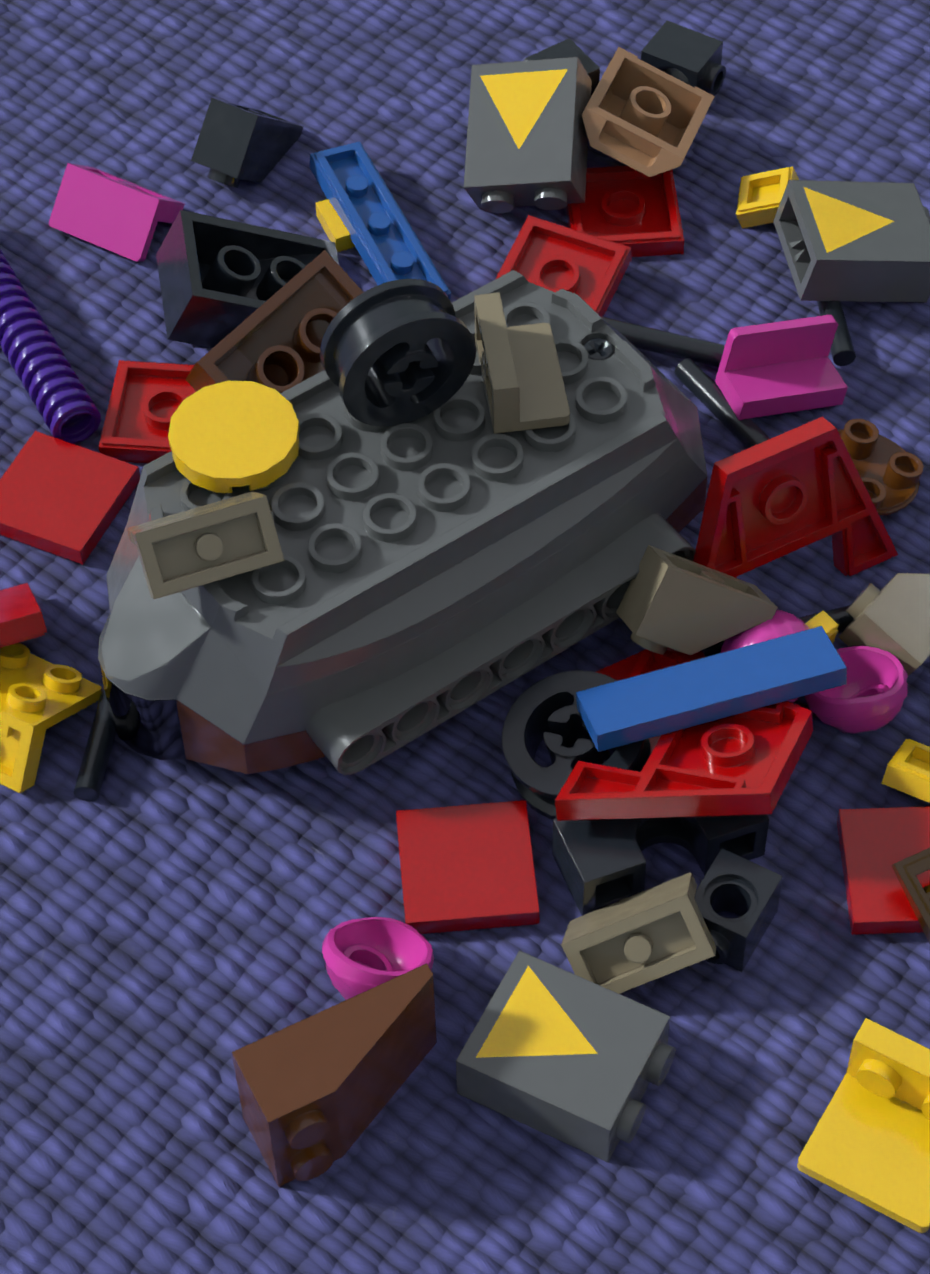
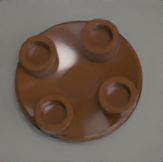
M851 419L847 421L844 429H840L838 432L879 516L896 513L906 508L918 493L924 467L922 461L916 455L906 452L892 440L879 435L878 428L870 421L864 419Z

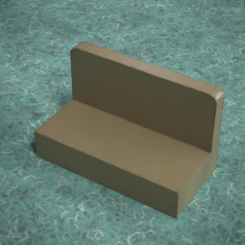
M500 292L474 295L475 342L494 434L569 424L570 409L551 325L549 323H536L507 327Z
M257 492L245 493L127 528L130 542L136 545L149 593L153 599L285 561L267 496Z
M684 874L570 921L561 946L574 974L620 994L715 956L717 947L694 899L697 883L693 874Z

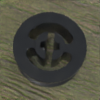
M399 279L386 282L354 298L331 321L323 336L320 347V359L323 369L329 379L339 387L342 402L348 412L364 424L379 427L409 423L441 407L463 386L472 371L476 358L474 338L467 326L455 316L453 304L447 294L436 284L421 279Z
M575 670L561 672L531 685L511 706L502 730L503 752L520 796L537 813L552 820L557 818L555 799L578 761L638 772L642 771L652 753L649 738L619 746L610 757L609 750L597 751L577 710L576 692L617 680L592 671ZM543 739L552 765L549 767H541L534 761L538 746Z

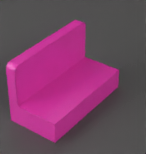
M67 163L49 219V225L52 228L133 261L143 262L146 259L158 221L173 224L179 211L183 210L185 203L97 168Z
M832 315L736 327L729 331L715 382L738 420L843 404L848 387L828 357L838 327V323Z

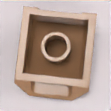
M618 47L585 107L582 118L592 148L648 177H652L681 166L715 96L698 87L694 88L638 59V56Z

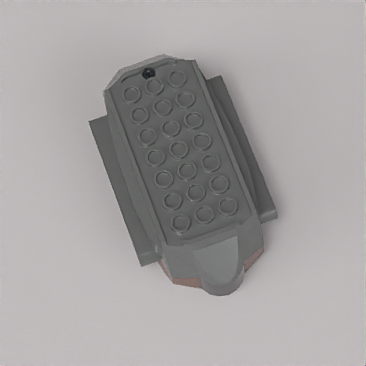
M512 270L452 302L455 316L467 326L475 341L474 295L500 292L507 327L549 323L553 333L570 409L569 424L494 434L476 347V358L472 371L458 392L435 411L409 423L379 427L358 421L346 409L340 396L339 387L329 379L325 370L280 393L292 404L299 421V451L297 458L287 473L266 487L250 491L249 485L243 487H232V493H215L196 486L177 470L172 451L144 465L127 525L106 575L110 614L99 637L98 662L110 718L119 738L135 752L159 760L188 759L244 774L282 769L325 756L337 771L343 775L355 774L366 769L620 618L616 611L631 580L635 579L639 573V564L648 545L693 561L696 550L679 532L705 507L708 475L697 406L630 341L603 320L577 294L564 289H560L557 292L550 291L528 282L523 275ZM249 492H257L267 496L285 561L158 599L151 598L136 545L130 542L127 528Z

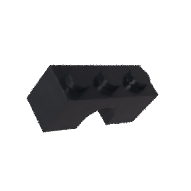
M767 814L557 821V818L553 819L552 855L583 916L644 891L646 860L642 851L645 848L658 843H673L682 846L695 857L705 876L721 848L747 860L765 855L769 818Z

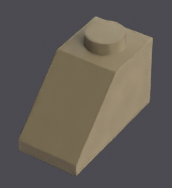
M648 545L639 564V573L635 579L631 580L616 613L632 631L631 640L641 647L658 654H665L668 647L692 655L767 620H771L778 607L754 584Z
M897 573L880 590L870 583L846 609V612L854 619L838 638L848 647L869 646L888 651L897 657L908 676L921 666L930 655V574Z

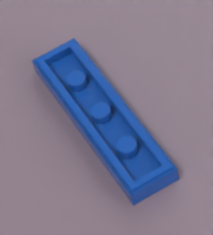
M361 142L311 153L309 168L325 196L329 199L349 231L350 239L377 285L399 279H421L436 284L451 299L450 290Z
M820 626L576 692L577 710L597 751L601 752L846 685L847 667L825 630Z

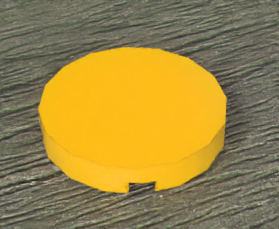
M224 381L205 386L182 401L171 417L168 440L177 470L192 484L215 493H232V487L249 485V490L252 491L266 487L286 474L298 456L300 428L292 404L277 390L253 381Z

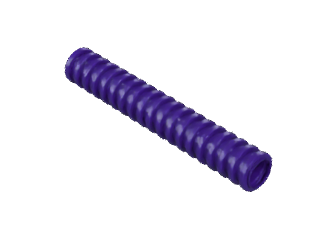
M0 249V346L21 380L29 397L36 405L52 436L72 444L83 442L98 429L101 422V414L93 404V400L86 392L79 377L72 369L71 364Z

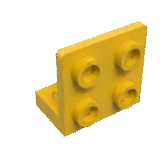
M21 643L0 648V784L18 793H22L35 785L46 729L98 701L102 689L100 685L83 678L78 670L66 665H55L31 654L30 650Z
M865 1018L853 1039L847 1072L798 1158L797 1168L804 1174L919 1233H926L930 1227V1049Z

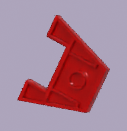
M822 416L714 463L693 562L737 578L739 575L832 535L834 566L845 576L855 575L897 556L898 553L837 428Z
M645 649L628 678L692 660L666 650L665 654H658ZM784 701L663 734L641 772L578 761L555 799L557 821L772 814L813 733L812 711L792 702Z

